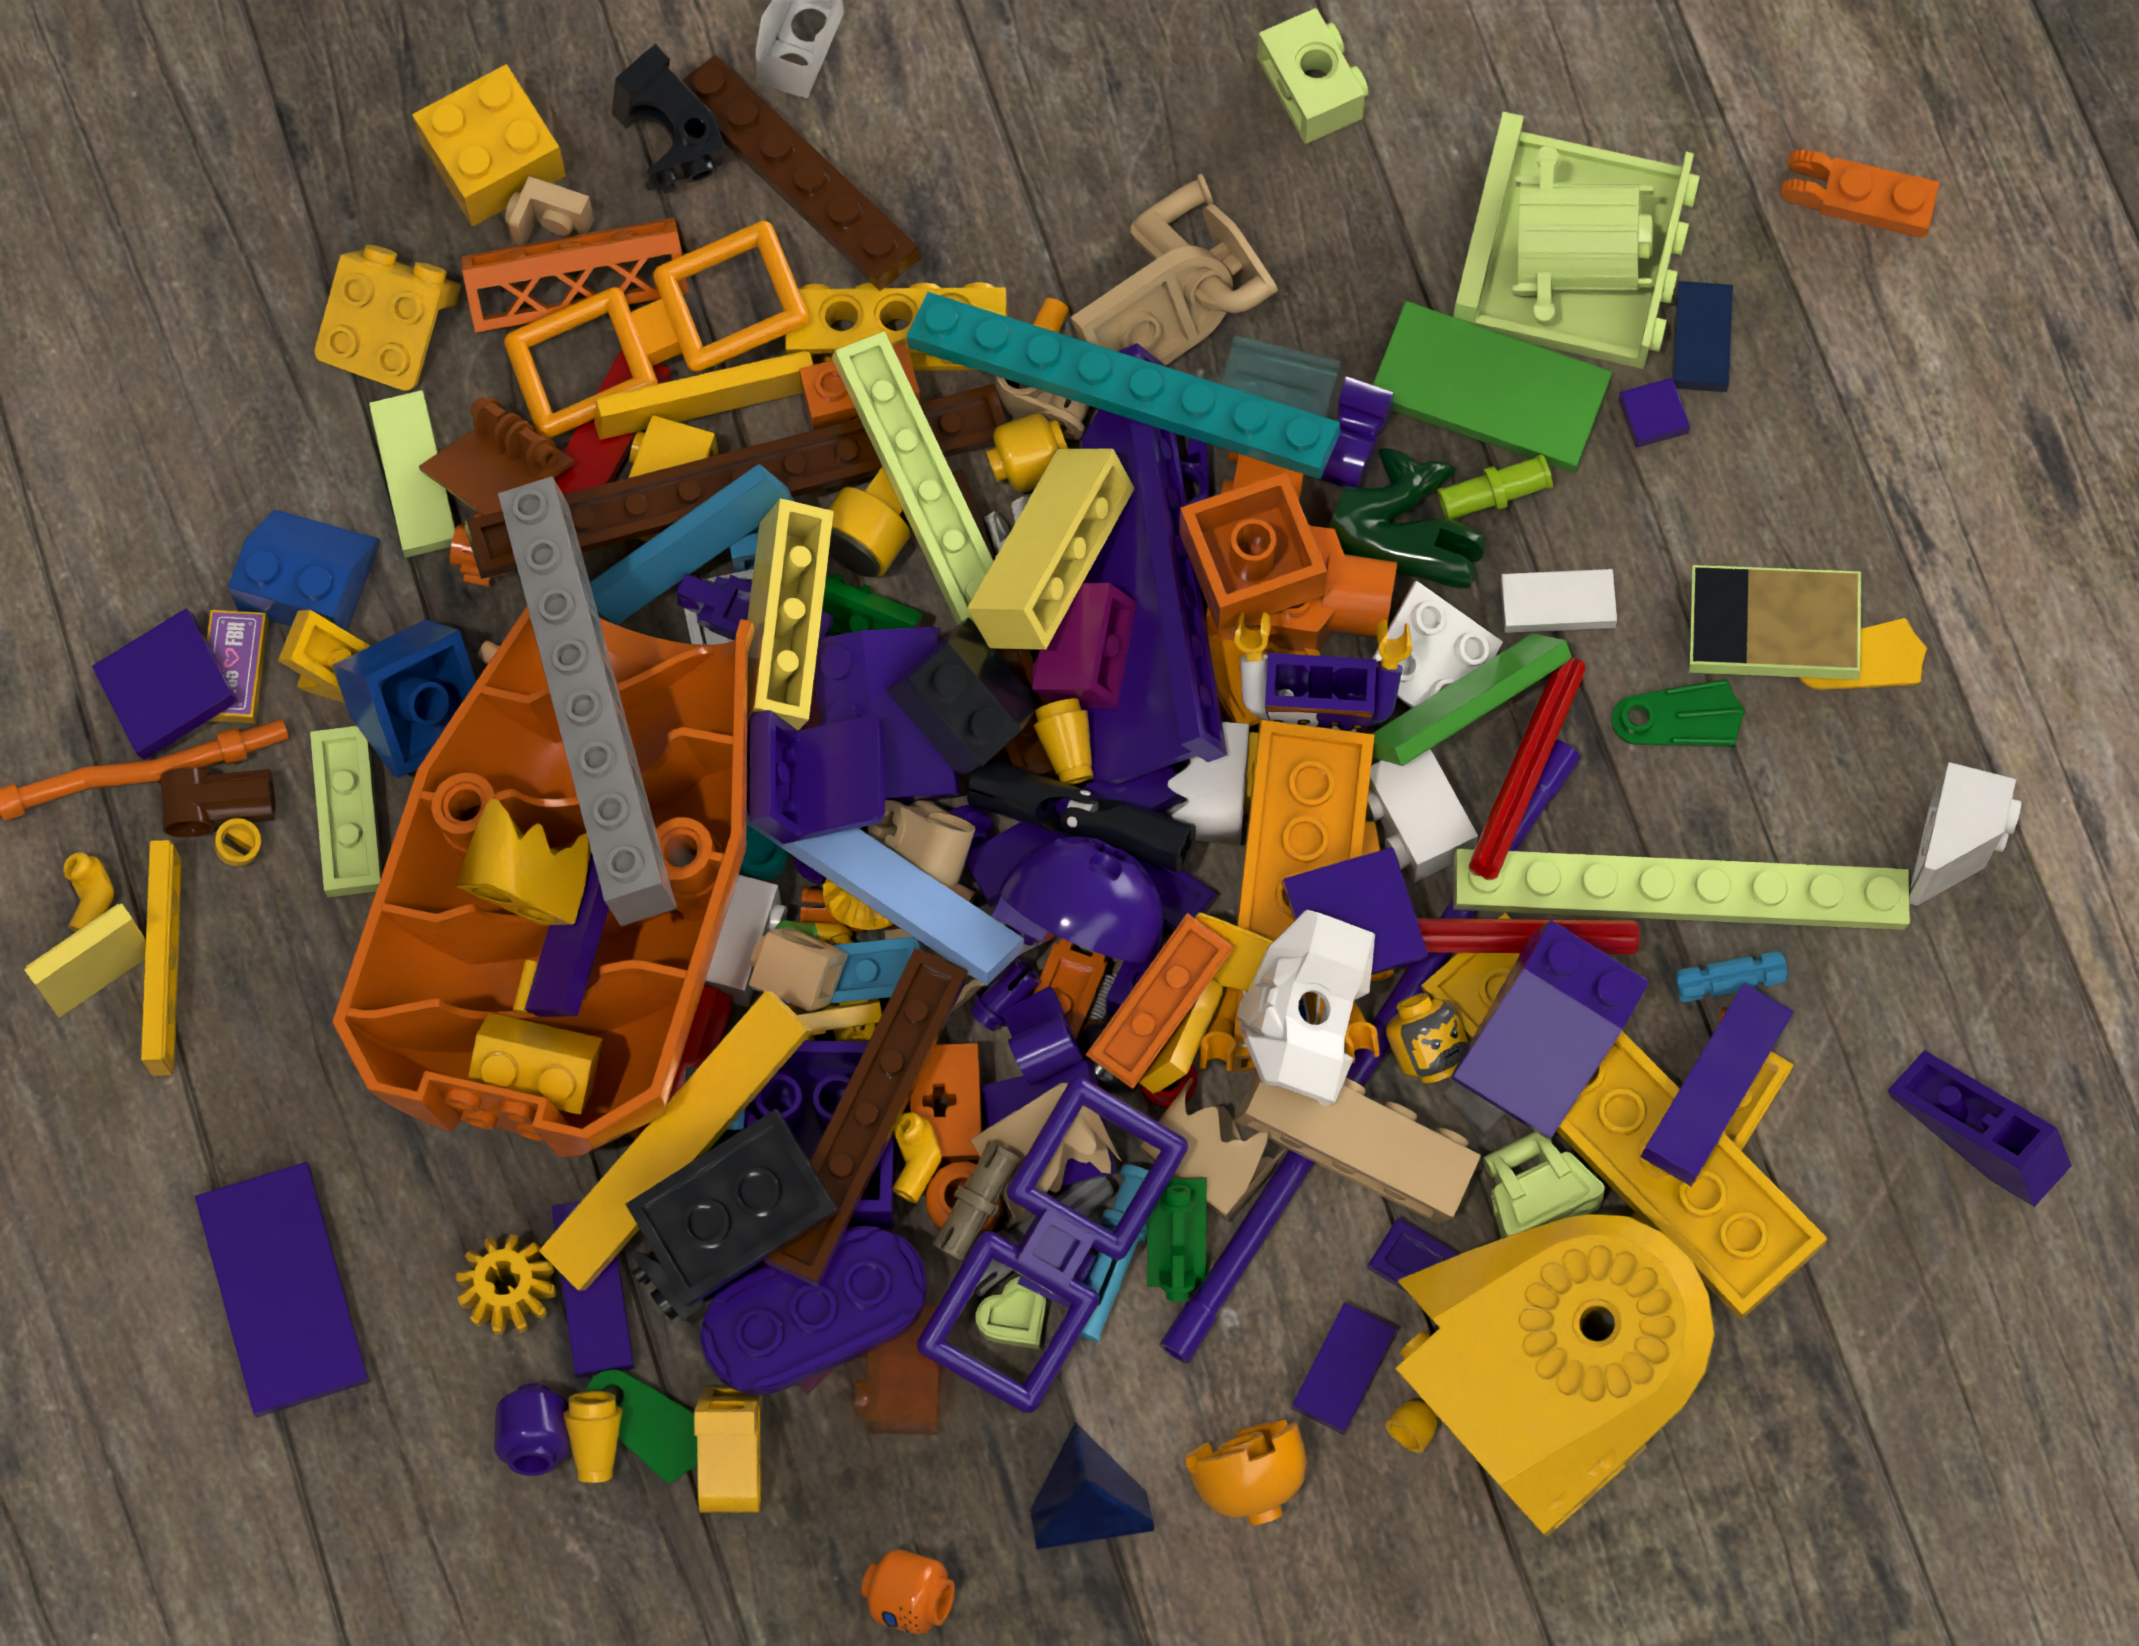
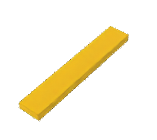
M765 991L666 1105L664 1114L650 1122L540 1248L539 1252L578 1291H586L639 1230L625 1204L707 1153L813 1030L772 991Z

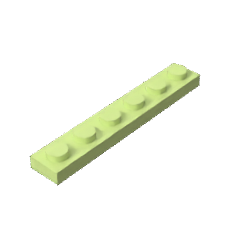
M883 331L835 350L831 358L957 625L968 617L975 624L967 607L994 561L886 332Z

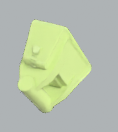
M1537 1132L1530 1133L1482 1157L1488 1174L1492 1178L1494 1177L1496 1183L1494 1190L1491 1192V1200L1501 1239L1564 1218L1590 1214L1598 1210L1602 1205L1605 1189L1603 1183L1570 1152L1560 1154L1552 1144L1551 1139H1547ZM1538 1156L1539 1165L1515 1176L1511 1170L1512 1168Z

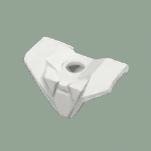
M1305 910L1266 949L1247 994L1240 1001L1237 1013L1239 1029L1262 1084L1280 1086L1313 1098L1323 1106L1335 1104L1354 1059L1344 1053V1039L1353 1001L1370 992L1375 942L1374 933L1327 915ZM1305 992L1316 993L1325 1002L1319 1025L1307 1023L1299 1013L1298 1003Z

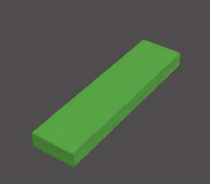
M1535 633L1530 634L1372 733L1375 735L1372 758L1404 766L1567 663L1572 656L1566 640Z

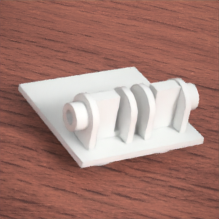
M1414 581L1388 628V639H1397L1403 635L1404 625L1408 623L1412 639V653L1407 659L1398 663L1403 667L1397 698L1411 708H1414L1494 658L1503 641L1424 585ZM1377 649L1372 659L1382 661V657Z

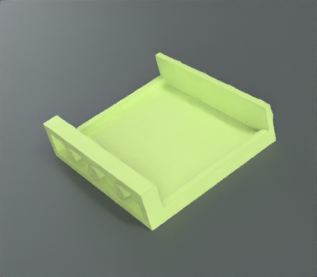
M1502 112L1453 317L1534 345L1644 369L1648 350L1659 352L1667 320L1656 318L1660 301L1671 303L1678 271L1667 268L1671 253L1682 255L1689 223L1680 222L1679 216L1682 206L1693 207L1700 176L1690 174L1694 153L1686 152L1683 166L1680 167L1521 132L1524 116ZM1548 145L1554 147L1559 156L1560 163L1555 171V182L1640 183V185L1654 186V195H1640V214H1650L1652 216L1653 257L1639 259L1638 278L1652 279V287H1638V290H1553V305L1556 311V318L1553 323L1544 326L1537 323L1533 313V307L1537 302V295H1514L1513 285H1518L1520 187H1516L1515 176H1540V168L1538 167L1536 157L1537 152L1541 147Z

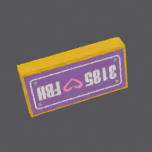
M210 611L207 641L239 702L208 721L256 724L269 625L266 613Z

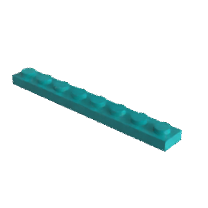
M927 292L906 336L908 347L1317 479L1321 478L1340 435V422L931 292Z

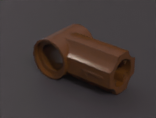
M190 767L172 769L161 775L163 832L167 835L181 838L203 836L211 833L214 830V826H221L224 822L235 818L245 819L251 823L275 820L276 796L270 769L211 774L207 770Z

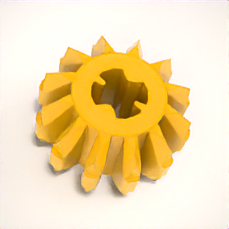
M510 1234L506 1239L504 1249H499L494 1238L487 1237L484 1240L488 1251L487 1255L482 1257L472 1250L467 1251L465 1255L467 1262L475 1270H463L456 1274L457 1283L468 1288L457 1297L458 1302L463 1309L474 1308L470 1318L477 1327L484 1325L492 1318L493 1332L496 1335H503L508 1320L513 1319L518 1331L521 1333L525 1332L528 1329V1324L524 1318L525 1314L530 1312L540 1319L545 1318L547 1315L545 1307L537 1299L555 1297V1286L544 1281L554 1273V1268L549 1261H538L541 1254L539 1252L540 1247L534 1242L520 1251L521 1247L518 1236ZM513 1275L518 1286L515 1290L508 1286L510 1293L500 1295L494 1283L499 1280L503 1284L502 1276Z

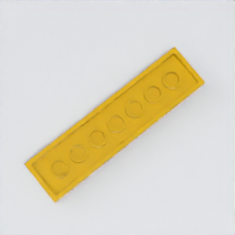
M1504 913V914H1503L1501 917H1499L1498 919H1511V918H1510L1506 913ZM1458 953L1426 980L1421 987L1424 993L1429 995L1430 1000L1444 999L1453 1003L1470 1043L1520 953ZM1622 1031L1556 1132L1649 1227L1662 1232L1693 1261L1704 1284L1740 1320H1743L1826 1245L1828 1238L1724 1133H1722L1692 1186L1685 1184L1640 1157L1680 1088Z

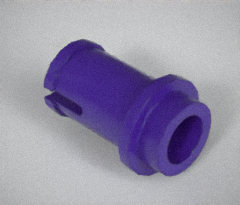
M1016 957L984 993L977 991L973 995L975 1003L970 1007V1012L978 1022L991 1031H996L999 1026L1007 1027L1002 1011L1025 999L1041 983L1039 975L1034 970H1031L1017 985L1014 984V981L1029 966L1023 960Z

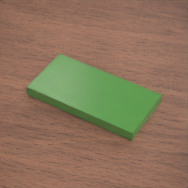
M1406 301L1373 386L1394 393L1392 411L1531 459L1542 454L1547 464L1576 473L1613 371Z

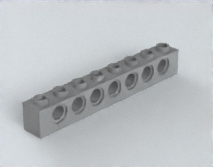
M553 476L498 493L604 901L620 926L677 909L569 505Z

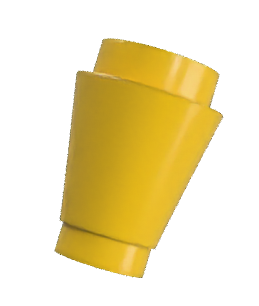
M1079 699L1060 700L1036 709L1035 713L1038 722L1033 727L1060 781L1074 785L1092 779L1094 775L1091 768L1092 756L1088 711L1081 709Z
M586 1391L573 1394L568 1398L569 1408L563 1413L577 1469L578 1480L586 1483L608 1481L613 1478L622 1409L616 1406V1396L610 1392Z

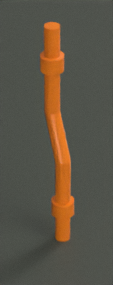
M279 719L239 732L238 727L217 733L216 740L154 760L82 767L17 788L14 783L0 788V817L3 818L4 822L26 815L24 809L86 789L161 781V775L164 772L172 769L202 768L221 761H225L226 765L248 759L246 753L289 740V736L283 719Z

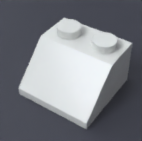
M1948 762L1930 799L1910 884L1909 904L1918 906L1984 869L1994 851H2004L2008 835L2014 833L2021 809V801L2012 799L2016 779Z

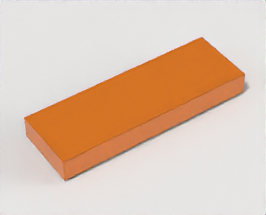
M1187 913L1085 1056L1133 1089L1234 949V946Z

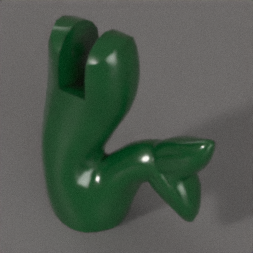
M1388 448L1380 449V458L1390 485L1379 488L1345 486L1330 522L1329 528L1335 529L1343 553L1397 562L1396 573L1426 579L1457 589L1470 588L1476 576V568L1473 562L1480 561L1483 557L1487 541L1481 533L1462 523L1446 519H1425L1407 523L1388 522L1414 507L1421 497L1434 492L1455 472V467L1441 461H1428L1417 464L1403 452Z

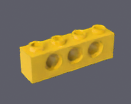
M976 282L967 284L963 288H940L931 283H917L909 288H883L879 291L871 283L860 284L854 289H831L823 284L804 285L799 289V292L808 311L809 320L805 326L786 334V355L806 350V352H810L814 365L833 361L831 357L835 350L885 331L892 346L907 344L914 371H980L908 347L906 336L927 292L1007 317L1006 287L995 288L988 283ZM895 319L905 320L910 323L906 328L898 331L885 327L889 321ZM838 320H849L855 323L852 328L846 331H837L830 328Z

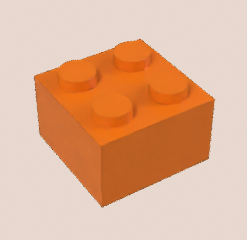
M1287 472L1180 507L1179 534L1218 632L1237 626L1238 616L1241 612H1244V623L1261 618L1263 612L1270 615L1324 596L1327 570Z

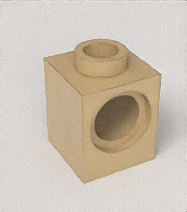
M789 926L767 931V934L758 940L752 951L750 966L754 970L748 985L764 992L772 991L778 998L807 1011L827 1007L831 1004L849 953Z

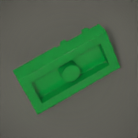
M839 573L831 578L826 576L822 611L834 617V624L828 635L829 637L861 630L920 627L923 613L877 594H870V586L866 584L861 589H857L842 583L844 575Z

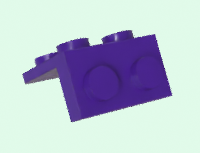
M771 710L750 715V737L747 739V759L750 763V789L747 791V812L751 822L781 843L787 844L874 825L883 819L885 815L884 723L878 717L866 715L798 731Z

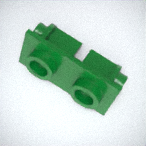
M1172 1178L1147 1220V1287H1160L1166 1292V1299L1169 1301L1182 1302L1187 1300L1189 1292L1195 1287H1200L1205 1279L1206 1178Z

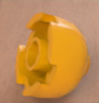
M1286 1419L1264 1422L1235 1431L1236 1438L1224 1442L1215 1452L1212 1451L1210 1442H1207L1186 1455L1184 1460L1199 1497L1215 1513L1227 1518L1247 1516L1249 1524L1252 1526L1264 1524L1282 1516L1281 1505L1295 1497L1306 1476L1307 1458L1296 1422L1287 1425Z

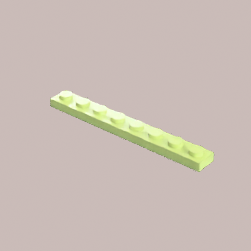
M1456 849L1454 853L1453 910L1905 930L1910 924L1909 869L1508 851L1498 877L1494 880H1485L1481 876H1474L1469 870V864L1475 849Z

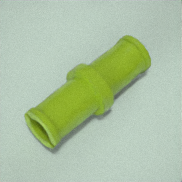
M1540 454L1535 458L1497 470L1495 466L1482 469V476L1446 488L1437 489V495L1445 519L1454 521V519L1492 506L1496 511L1507 508V501L1546 488H1553V480L1546 459Z

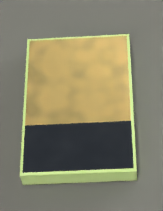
M1692 566L1689 673L1859 679L1861 630L1860 571Z

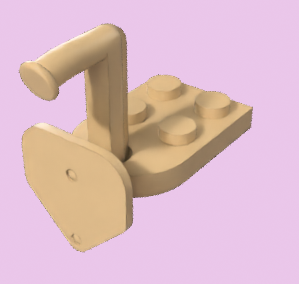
M1198 174L1196 180L1175 190L1141 213L1133 221L1131 234L1135 242L1154 261L1071 316L1080 340L1117 352L1138 343L1166 366L1210 335L1222 321L1226 312H1245L1256 307L1278 291L1275 282L1237 225L1217 206L1212 204L1213 199L1203 174ZM1205 202L1208 206L1203 208L1202 212L1215 246L1209 251L1202 247L1190 246L1169 226L1170 223ZM1232 280L1239 286L1235 291H1233Z

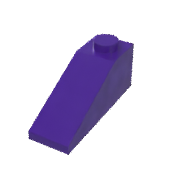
M1925 1050L1887 1090L1893 1100L1985 1177L2033 1207L2042 1200L2071 1167L2062 1139L2055 1126Z

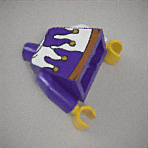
M1244 612L1240 613L1234 641L1236 646L1245 652V655L1240 657L1242 697L1246 708L1262 720L1363 733L1365 729L1383 722L1391 716L1395 708L1403 667L1398 663L1407 659L1412 653V639L1408 623L1404 625L1403 635L1397 639H1388L1387 620H1382L1378 624L1376 636L1378 651L1382 661H1377V659L1268 653L1267 656L1262 651L1268 644L1272 622L1270 616L1263 612L1261 630L1254 631L1244 625Z

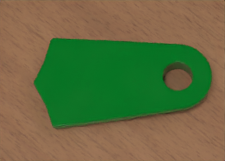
M1722 679L1625 697L1614 707L1611 724L1615 734L1622 741L1632 745L1734 747L1745 709L1735 697L1728 680ZM1632 711H1641L1647 716L1648 722L1644 725L1636 726L1628 720L1627 715Z
M605 1370L592 1378L586 1391H605L608 1388L616 1387L624 1393V1399L618 1406L622 1409L618 1439L662 1480L670 1485L685 1473L698 1467L697 1436L694 1435L693 1412L623 1371Z

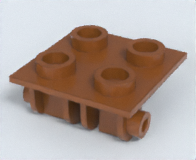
M481 397L476 399L470 408L474 429L421 464L419 469L478 514L484 516L502 511L498 493L551 476L555 478L575 463L571 457L555 447V443L551 438L539 436L534 432L533 426L530 423L522 420L517 414L508 413L502 409L501 403L498 400Z

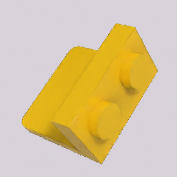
M365 245L364 250L340 255L314 353L316 358L323 363L402 391L414 389L419 382L438 311L457 304L462 284L445 279L447 271L440 267L422 262H416L415 266L411 267L397 262V254L389 249L375 245Z

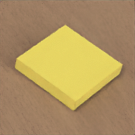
M117 904L28 964L24 970L55 1014L60 1018L144 961L146 939L123 904Z

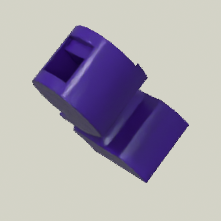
M1346 376L1338 400L1337 417L1338 422H1340V435L1321 478L1317 480H1324L1341 487H1360L1371 457L1377 448L1376 438L1384 431L1393 410V392Z

